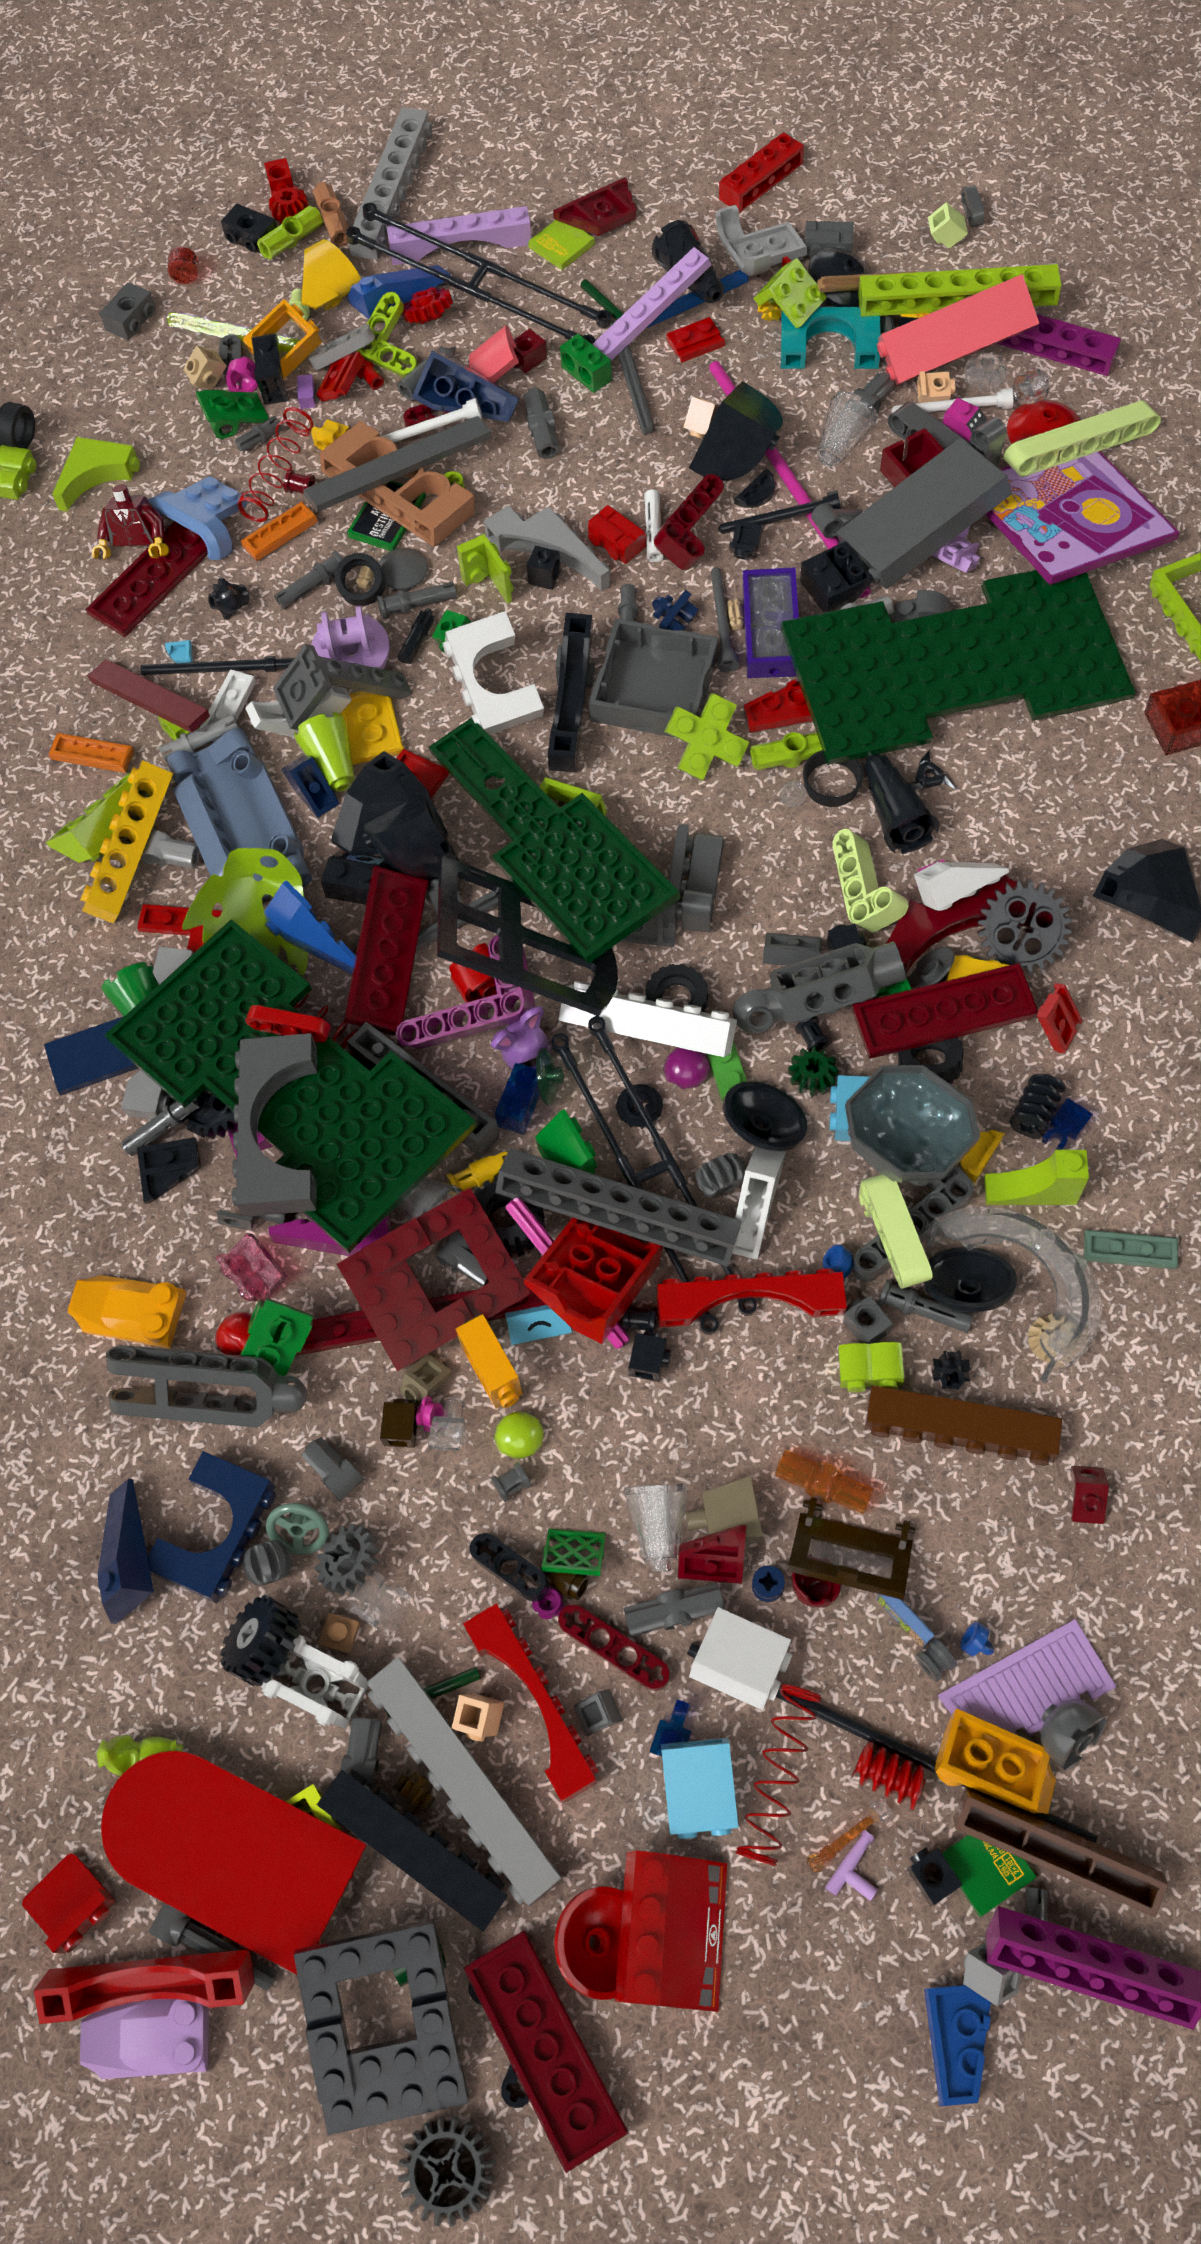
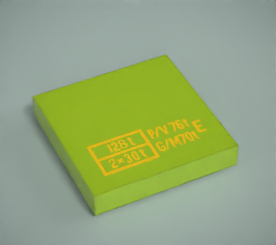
M554 220L528 241V247L561 270L565 269L595 245V238L585 231Z

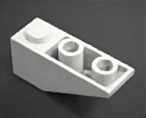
M936 862L914 874L923 904L940 911L950 908L953 902L961 898L974 895L977 889L998 882L1000 877L1009 873V869L995 863Z

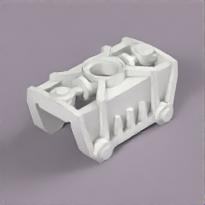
M299 1635L293 1641L296 1645L293 1652H289L302 1658L307 1670L301 1667L295 1670L291 1668L290 1662L287 1661L286 1664L282 1663L280 1665L281 1671L277 1674L278 1676H292V1682L298 1686L288 1688L273 1680L274 1674H272L271 1681L262 1683L263 1695L270 1699L272 1697L276 1699L278 1696L315 1715V1719L318 1720L317 1723L323 1726L333 1724L347 1729L368 1688L366 1682L368 1680L358 1671L359 1667H357L356 1663L350 1660L343 1663L305 1644L304 1637ZM317 1675L322 1676L325 1680L324 1689L317 1694L310 1693L307 1689L310 1678ZM348 1681L361 1688L358 1694L347 1693L344 1695L339 1692L340 1687L335 1685V1683ZM325 1699L330 1702H334L335 1699L339 1700L343 1708L348 1712L347 1717L344 1718L329 1709Z

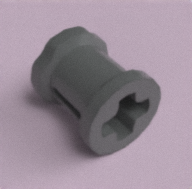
M516 1462L514 1468L501 1476L491 1477L504 1502H507L509 1496L520 1489L532 1487L519 1462Z

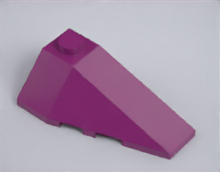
M388 1214L350 1253L346 1252L314 1222L306 1219H298L268 1227V1231L273 1242L277 1244L351 1256L363 1247L391 1232L392 1222Z

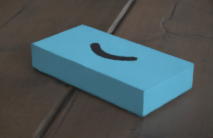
M548 1305L505 1313L511 1345L572 1333L571 1327Z

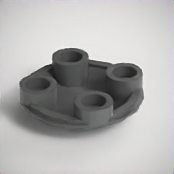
M398 548L389 551L379 561L385 576V585L399 591H410L412 587L424 579L428 572V564L425 557L420 552L410 548Z

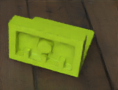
M795 258L780 268L753 299L758 306L767 301L770 304L775 301L795 328H799L823 303L826 295L818 290L817 283L798 258Z
M482 534L456 546L461 579L464 584L468 586L472 583H479L489 576L507 604L511 603V592L514 591L509 575L512 574L508 562L506 560L502 561L496 544L494 542L490 543L486 535Z

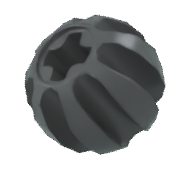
M277 1540L267 1541L250 1547L245 1552L243 1559L244 1572L247 1578L254 1585L259 1586L284 1579L290 1573L292 1566L291 1554L288 1548L281 1541Z

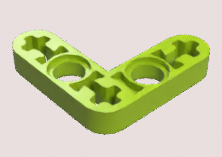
M387 292L381 297L367 322L375 338L366 346L370 347L372 345V348L364 350V346L358 349L357 352H360L365 360L371 361V363L404 378L419 363L412 354L386 342L404 310V304L398 294ZM394 302L396 303V305H395L394 307H393V306H390V307L388 308V305H389V304H394ZM378 322H385L383 330L379 332L374 330ZM393 352V358L389 362L382 361L385 353ZM399 361H401L405 365L411 364L412 366L410 368L406 367L404 369L403 366L399 363Z

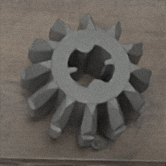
M726 1153L725 1155H719L717 1158L703 1164L696 1171L697 1185L701 1192L703 1191L705 1197L716 1198L719 1195L723 1196L728 1192H732L733 1189L740 1187L744 1180L746 1166L738 1154Z

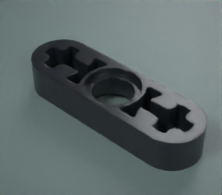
M482 1533L473 1538L469 1550L477 1564L528 1601H539L547 1595L549 1581L539 1568L491 1534ZM482 1545L490 1547L496 1558L493 1560L487 1553H481L479 1548ZM507 1560L517 1561V1569L512 1574L506 1575L501 1573V1567ZM525 1574L532 1582L538 1581L540 1586L537 1589L534 1587L529 1588L522 1579L523 1575Z

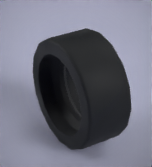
M6 402L0 407V446L5 445L28 449L35 434L34 414L30 407L26 405Z
M353 553L338 563L335 570V584L340 595L348 603L355 606H367L375 603L377 596H382L385 589V576L380 564L372 556L365 553ZM357 566H367L375 575L373 587L363 594L350 592L345 584L347 573Z

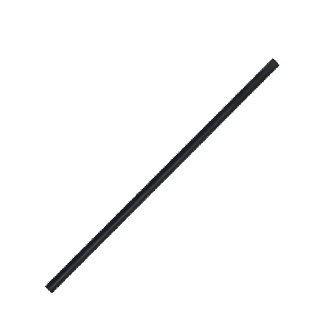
M692 1643L687 1655L695 1659L700 1646ZM778 1690L776 1698L797 1707L796 1705L788 1701L786 1698H784ZM785 1693L792 1700L812 1711L818 1718L868 1742L871 1741L881 1748H886L887 1751L893 1754L896 1753L906 1760L909 1759L912 1763L921 1765L925 1769L937 1774L935 1770L936 1758L825 1705ZM1018 1808L1095 1843L1097 1842L1098 1835L1052 1813L1034 1814Z

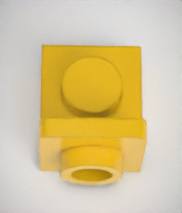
M329 419L325 421L321 428L314 426L311 429L314 446L321 451L347 432L349 426Z

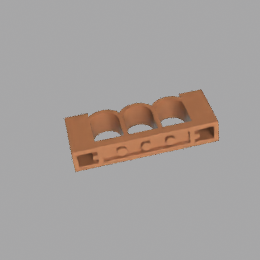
M360 421L320 452L321 472L332 478L396 451V445L391 440L380 437V433L375 428ZM424 467L404 475L412 479L396 492L385 486L387 483L357 495L433 547L437 546L474 515V495L469 490L464 489L457 483L451 486L449 480L444 475L432 471L424 472ZM423 492L425 494L438 495L435 500L422 510L411 504Z

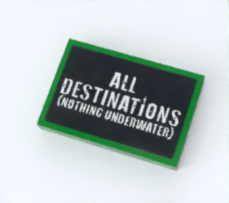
M390 481L385 486L396 492L404 484ZM425 492L415 498L411 504L420 508L426 498ZM365 501L348 529L347 534L348 538L392 551L396 549L407 529Z

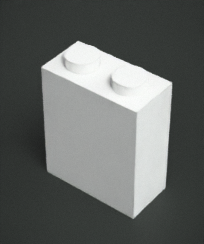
M718 1607L695 1657L689 1677L763 1710L767 1699L774 1701L781 1685L780 1681L775 1680L778 1672L786 1673L793 1654L787 1652L791 1639Z

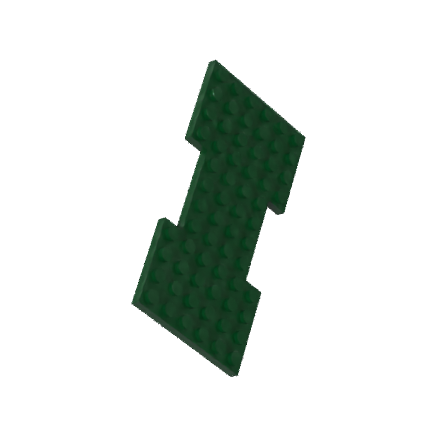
M1037 570L983 580L981 588L987 604L894 623L890 621L884 601L782 621L780 628L827 765L931 743L933 736L927 722L928 718L1024 698L1031 719L1035 721L1133 699L1136 695L1087 572L1051 585Z
M231 919L104 1036L107 1041L184 1109L205 1089H208L234 1112V1106L238 1105L239 1096L235 1092V1078H239L235 1053L240 1051V1039L283 1036L259 1031L247 1025L245 1020L250 1007L259 1005L301 1014L294 1006L312 988L306 980ZM328 1037L326 1042H315L317 1045V1074L297 1078L281 1087L266 1103L259 1118L257 1133L282 1154L275 1163L295 1170H311L317 1182L316 1211L302 1213L346 1252L350 1253L477 1127V1123L392 1051L369 1071Z

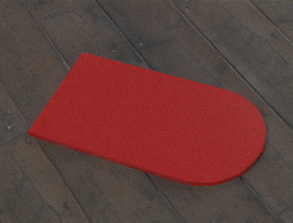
M181 1751L156 1753L143 1758L128 1768L116 1781L113 1788L110 1789L101 1819V1837L105 1854L114 1870L126 1882L296 1975L295 1950L320 1944V1939L349 1881L353 1878V1873L367 1847V1844L197 1755Z

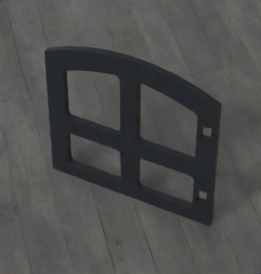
M441 855L439 859L437 957L599 1017L608 1007L617 987L618 967L613 949L610 948L587 964L571 945L527 929L521 924L520 902L535 906L513 882ZM458 878L494 891L498 895V917L460 903L457 900ZM457 919L496 933L499 936L500 961L459 946L457 943ZM522 944L592 970V981L586 992L575 990L526 971L523 967Z

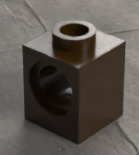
M402 1398L393 1399V1402H384L380 1440L384 1446L415 1448L417 1433V1407L415 1403Z

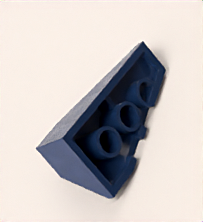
M440 350L431 351L411 397L433 410L447 412L463 408L462 405L466 404V401L476 398L482 412V418L510 422L520 399Z
M127 1479L109 1496L97 1574L102 1605L112 1624H117L154 1593L133 1479Z

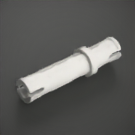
M651 489L644 493L647 560L659 562L663 559V554L655 547L654 537L661 528L660 492L658 493L657 490Z

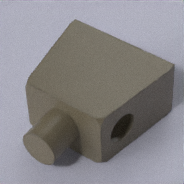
M751 1476L703 1492V1509L685 1512L688 1531L707 1528L708 1535L735 1526L746 1525L745 1543H762L763 1535Z

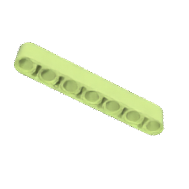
M1138 401L1017 441L1006 449L1004 460L1019 476L1025 477L1149 435L1157 429L1161 418L1145 401Z

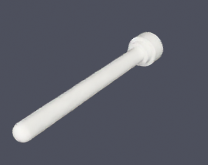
M1012 388L1001 389L995 395L961 398L977 407L996 405L997 408L1001 407L1002 410L1013 408ZM956 399L915 404L927 413L947 411ZM903 405L894 406L892 408V413Z
M474 398L466 401V404L462 405L463 408L380 437H385L395 443L464 418L467 420L476 416L482 418V412L477 399Z

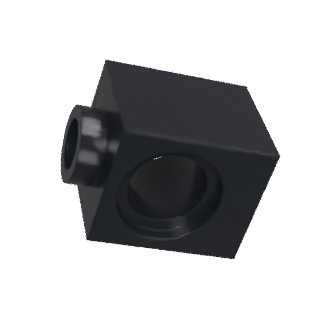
M535 545L526 565L528 584L553 590L561 572L560 551Z
M925 1847L909 1858L913 1865L907 1871L930 1907L962 1886L960 1880L938 1848L930 1853L928 1848ZM926 1865H935L940 1870L941 1879L938 1884H930L925 1880L923 1870Z

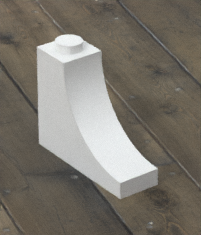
M755 1148L745 1170L735 1219L742 1221L733 1254L758 1260L786 1152Z

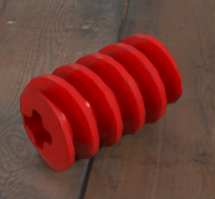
M869 1741L862 1749L851 1779L859 1773V1785L861 1786L871 1779L873 1792H876L884 1785L886 1798H889L895 1791L898 1792L897 1803L900 1805L907 1797L910 1798V1810L914 1811L926 1782L924 1767L920 1765L914 1772H911V1760L909 1759L901 1766H898V1754L894 1753L886 1760V1748L882 1747L876 1754H873V1742Z

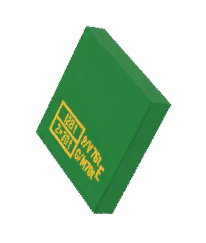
M967 1835L942 1853L962 1884L959 1888L979 1918L1037 1878L1024 1859L970 1835Z

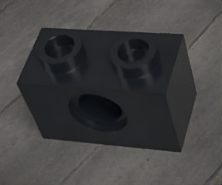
M237 203L221 220L225 239L232 244L236 243L244 246L251 252L256 251L260 253L257 245L258 240L277 228L274 218Z

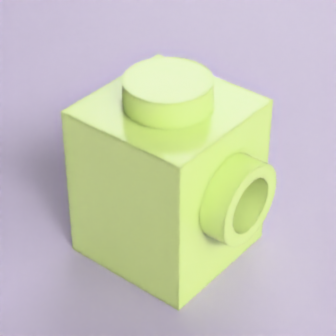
M947 202L928 217L931 235L934 240L939 244L942 243L947 248H951L968 234L965 217Z

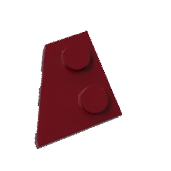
M746 1525L735 1526L680 1544L678 1579L742 1584Z

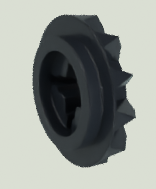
M644 1084L633 1085L642 1104L647 1103L645 1109L653 1124H655L656 1120L661 1117L663 1110V1101L660 1094L651 1086ZM624 1089L616 1102V1110L620 1120L627 1123L630 1128L635 1126L643 1129L646 1125L638 1110L633 1111L635 1109L634 1102L627 1089Z

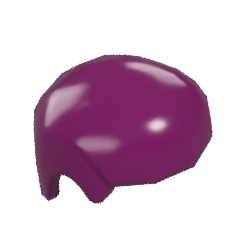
M680 1047L675 1048L667 1056L663 1066L666 1080L669 1083L676 1084L681 1089L698 1087L707 1079L710 1070L709 1060L704 1053Z

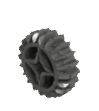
M439 2117L437 2131H435L431 2121L424 2123L426 2137L418 2130L412 2133L413 2139L418 2143L417 2147L410 2143L404 2145L403 2149L405 2152L412 2156L411 2159H399L398 2165L409 2168V2173L399 2175L398 2182H410L411 2187L402 2191L401 2195L403 2198H407L411 2194L415 2195L416 2200L409 2206L412 2212L421 2204L425 2207L420 2217L422 2221H426L432 2211L435 2212L434 2225L440 2226L443 2221V2215L447 2214V2222L451 2227L456 2225V2212H459L464 2222L470 2219L468 2205L477 2213L482 2209L481 2203L476 2199L477 2195L483 2199H489L491 2193L482 2185L483 2183L493 2184L495 2182V2176L485 2174V2169L496 2166V2161L493 2159L484 2161L483 2155L490 2152L492 2146L487 2144L481 2149L479 2148L477 2143L484 2137L482 2131L476 2133L473 2138L469 2136L473 2123L467 2122L463 2130L460 2131L458 2130L460 2125L459 2117H453L450 2129L447 2128L445 2117ZM438 2138L456 2139L453 2147L450 2148L445 2157H439L425 2151L426 2147ZM465 2146L470 2150L475 2161V2180L470 2178L461 2168L460 2160ZM455 2154L451 2170L455 2173L456 2178L453 2180L451 2177L447 2178V2182H443L438 2189L442 2180V2171L438 2168L437 2164L442 2162L445 2165L447 2160H451ZM419 2162L423 2163L424 2167L433 2176V2184L429 2196L424 2192L419 2181ZM454 2185L470 2192L464 2200L458 2203H438L447 2186Z

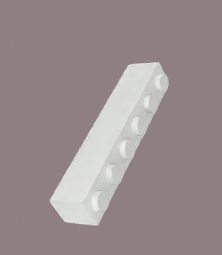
M574 981V984L567 987L586 992L591 983ZM616 989L608 1007L600 1015L605 1020V1030L608 1032L721 1057L731 1054L737 1019L729 1018V1013L712 1010V1014L701 1012V1007L684 1004V1008L673 1006V1001L657 998L656 1002L645 1000L646 995L630 992L628 996L618 994V989ZM561 1003L558 1021L588 1027L589 1020L596 1015ZM595 1023L592 1025V1028L594 1029H600L602 1027V1025L599 1023Z

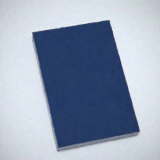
M123 1017L44 1044L55 1085L60 1096L139 1069L107 1041L104 1036Z

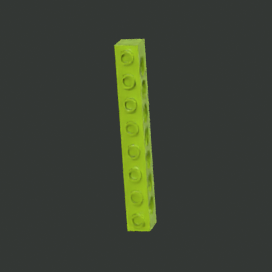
M1058 264L864 275L860 276L858 299L861 317L932 313L1023 274L1034 307L1058 305L1062 286Z

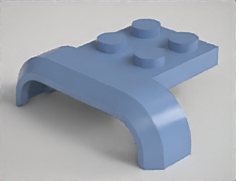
M208 476L176 494L164 491L148 499L150 505L160 514L198 534L207 546L208 558L210 560H221L232 552L230 534L221 520L239 511L237 503L242 494L235 489ZM242 501L243 508L247 505V501Z

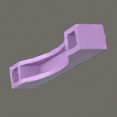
M527 206L405 224L447 244L477 240L495 243L505 248L528 245V241L532 239ZM387 227L390 249L417 262L428 253L439 248L397 227ZM391 257L393 265L405 264L404 262L394 257Z

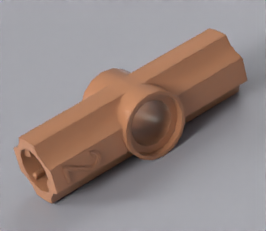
M325 182L318 183L312 192L321 213L323 226L326 228L333 244L338 247L346 246L348 242L346 235L348 226L343 216L340 202L336 198L331 185Z

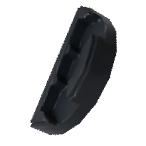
M766 468L734 499V504L745 508H755L769 502L775 493L773 474Z

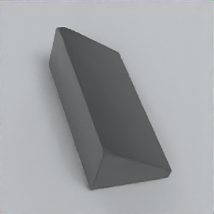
M766 933L763 964L787 966L820 955L822 938Z

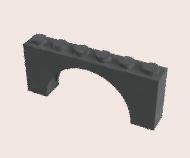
M311 1033L240 1039V1051L235 1053L236 1067L239 1069V1078H235V1092L239 1096L238 1105L234 1106V1118L236 1123H238V1132L233 1134L234 1148L237 1150V1160H233L232 1164L233 1175L237 1178V1186L232 1189L233 1205L238 1207L243 1217L316 1211L317 1182L311 1170L286 1168L266 1157L259 1148L257 1129L260 1115L266 1103L281 1087L297 1078L317 1074V1045Z

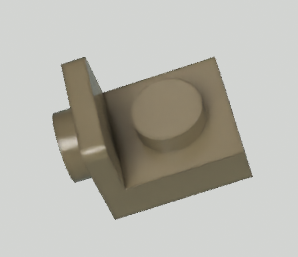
M428 1353L404 1373L400 1393L410 1400L411 1403L419 1406L422 1404L425 1396H430L449 1379L451 1370Z

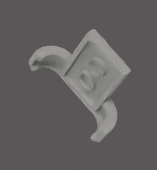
M736 205L719 209L715 214L717 231L722 244L739 269L749 277L768 272L770 267L782 263V258L788 256L792 261L795 258L807 255L806 244L790 222L744 234L740 224L739 209Z

